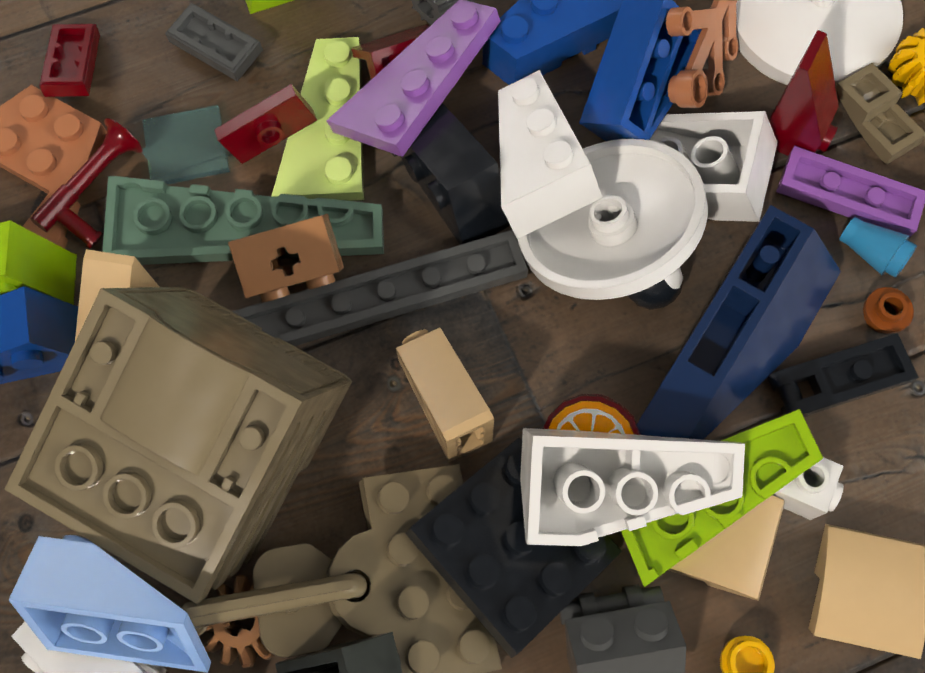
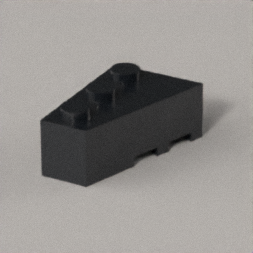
M441 103L401 159L414 182H418L461 245L495 235L509 227L510 224L501 208V179L498 163L450 110Z

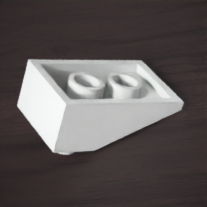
M766 111L666 114L650 138V141L674 148L687 157L696 167L706 193L708 204L707 219L714 221L759 222L778 143Z

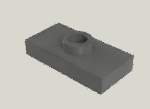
M193 3L189 4L165 33L170 43L237 82L263 51L260 41Z

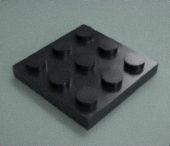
M520 437L412 525L406 532L410 540L511 658L520 653L622 552L608 535L599 537L597 542L583 546L527 545L525 541L520 482L522 440Z

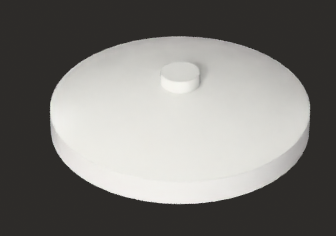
M738 0L736 3V37L738 39L739 51L761 73L785 85H788L817 30L827 33L836 87L838 82L871 63L879 69L896 46L903 26L901 0Z
M618 139L583 148L591 163L602 198L518 238L521 252L531 271L542 283L554 291L570 297L588 300L624 297L661 282L675 272L690 257L700 242L706 227L708 204L704 185L696 167L687 157L674 148L650 140Z

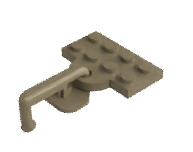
M459 464L362 478L359 486L367 531L352 536L334 553L332 559L310 544L274 548L262 554L254 565L252 572L254 590L205 598L198 604L189 601L181 606L188 613L198 636L202 635L209 625L257 617L262 644L271 654L282 658L309 654L325 649L343 624L348 630L364 637L393 632L397 652L401 660L402 673H487L502 669L495 638L406 535V532L412 525L463 484ZM365 594V597L360 602H358V600Z

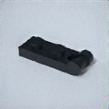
M898 333L779 370L767 378L772 390L779 391L785 405L781 408L783 416L800 409L805 418L817 412L911 383L919 377ZM808 380L814 395L803 398L797 383Z

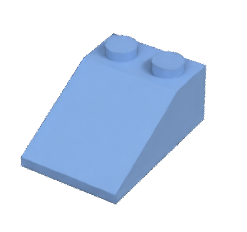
M65 535L62 539L38 536L10 595L9 602L47 650L208 673L211 660L186 611L90 540L77 535Z

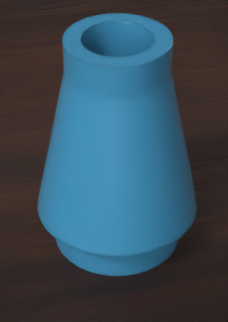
M854 217L849 222L839 241L855 251L880 275H884L886 272L895 278L905 267L918 246L908 240L910 235L862 221L857 217Z

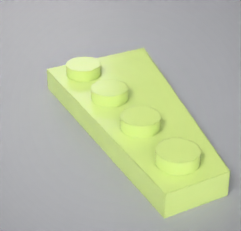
M359 37L316 39L301 90V96L314 110L317 121L288 137L272 197H278L280 194L304 196L308 199L364 200L363 143L333 133L326 121L362 89L361 59L354 58L351 48L360 45Z

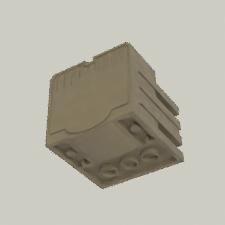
M186 287L101 288L4 490L198 604L207 597L211 588L216 590L225 582L228 575L232 577L241 569L243 563L247 565L255 558L298 473L309 466L352 380L340 371L280 338H274L262 331L261 327Z

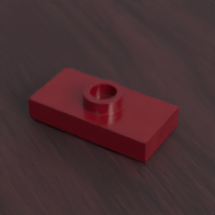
M96 24L52 25L39 84L44 97L89 96L100 39Z
M290 84L214 130L218 141L243 164L317 121L312 107L296 88Z

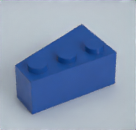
M623 0L579 121L581 125L604 141L618 139L650 140L673 104L668 97L669 80L672 76L685 70L701 32V29L693 30L689 36L671 37L668 34L666 28L667 13L671 8L679 7L673 0Z

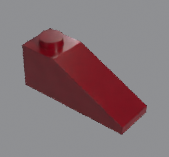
M820 30L816 31L769 119L778 142L776 151L786 156L789 155L794 146L814 153L817 149L825 152L838 127L831 124L839 105L827 33Z

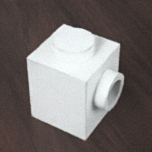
M823 457L822 460L774 493L773 496L785 501L784 509L809 520L824 515L828 511L832 512L838 505L844 489V485L838 482L843 465Z

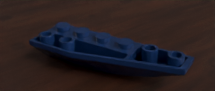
M772 205L769 206L637 422L641 435L704 440L799 346L841 272L814 228Z

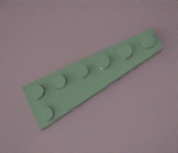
M108 176L102 252L134 256L141 265L234 261L228 242L328 213L341 256L384 254L382 204L327 198L308 199L304 196L280 194L278 197L254 195L252 190L235 189L234 193L211 190L209 186L191 184L190 188L169 186L165 181ZM285 247V254L278 259L299 258L298 253L289 254Z

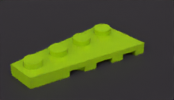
M800 409L721 440L745 444L742 498L686 515L675 514L646 523V527L633 531L628 529L621 531L644 587L823 459Z

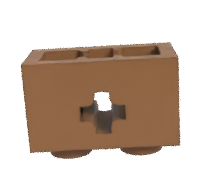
M328 213L228 242L245 298L260 295L262 303L290 295L288 286L306 282L308 290L335 282L333 274L340 272L344 268ZM285 247L289 254L298 253L300 262L293 265V272L289 265L280 266L278 258L285 254Z

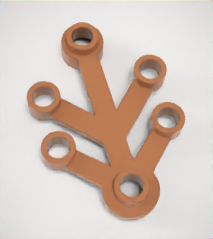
M713 0L709 9L692 11L690 7L686 6L674 7L668 11L666 28L671 37L689 36L693 30L701 29L685 70L672 76L668 83L669 100L672 103H676L678 107L700 108L704 105L707 96H718L723 92L725 85L723 61H733L738 53V39L736 37V3L738 0ZM708 57V69H703Z

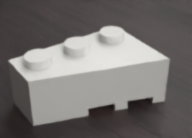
M540 70L498 90L501 208L518 239L601 199L602 195L591 163Z

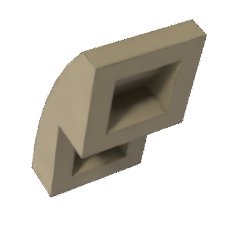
M873 63L837 83L836 91L847 114L864 140L886 165L922 143L925 138V131L897 104L903 92Z

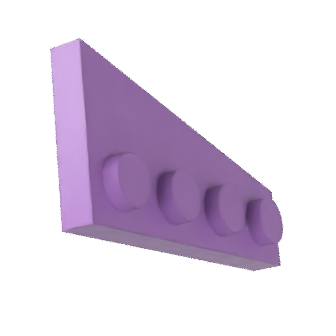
M458 0L326 120L333 133L403 157L501 22L496 8L466 0Z

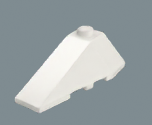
M523 428L520 482L525 541L527 545L583 546L597 542L599 537L626 529L633 531L646 527V523L675 514L686 515L742 498L745 444L741 442L606 432Z

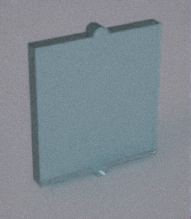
M218 105L142 120L146 145L142 153L148 160L150 180L165 181L166 184H172L230 172L227 150L218 141L214 130L222 125L221 112Z

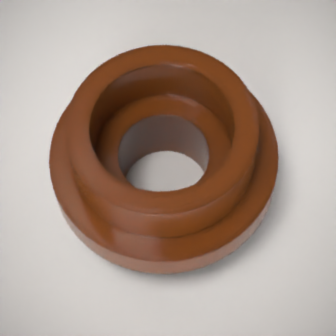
M882 287L874 290L866 298L863 305L864 319L867 325L879 333L895 334L901 332L909 326L914 316L913 305L908 296L892 287ZM884 303L890 305L895 310L896 315L889 314L884 308Z

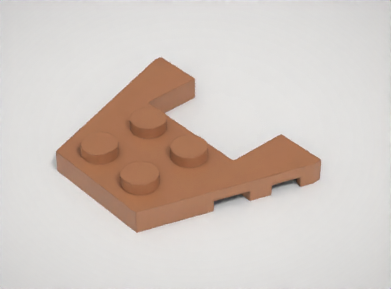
M30 85L0 106V167L48 194L34 211L35 213L98 150L105 139L107 130L101 122L55 97H44L40 89ZM78 200L70 208L77 215L81 206ZM30 218L23 225L24 228L64 249L66 248L68 239L65 237L67 229L59 222H56L48 232L40 229Z

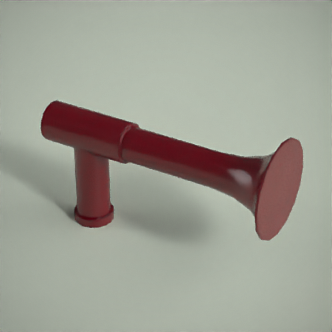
M109 118L104 120L107 134L98 150L30 218L35 225L45 232H48L56 222H59L83 241L89 249L100 240L103 233L95 230L70 210L71 206L114 159L130 151L136 153L143 152L138 140L126 128Z

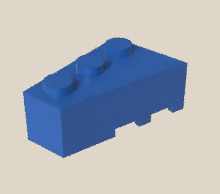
M518 0L500 17L501 22L483 45L482 64L508 85L540 70L542 75H545L561 67L562 61L580 52L586 55L596 50L597 44L609 39L623 0Z
M25 286L0 295V384L60 372L75 343L78 306Z

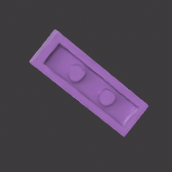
M796 146L793 147L788 155L776 190L777 193L852 219L857 217L862 221L910 235L909 238L917 231L925 204V190Z

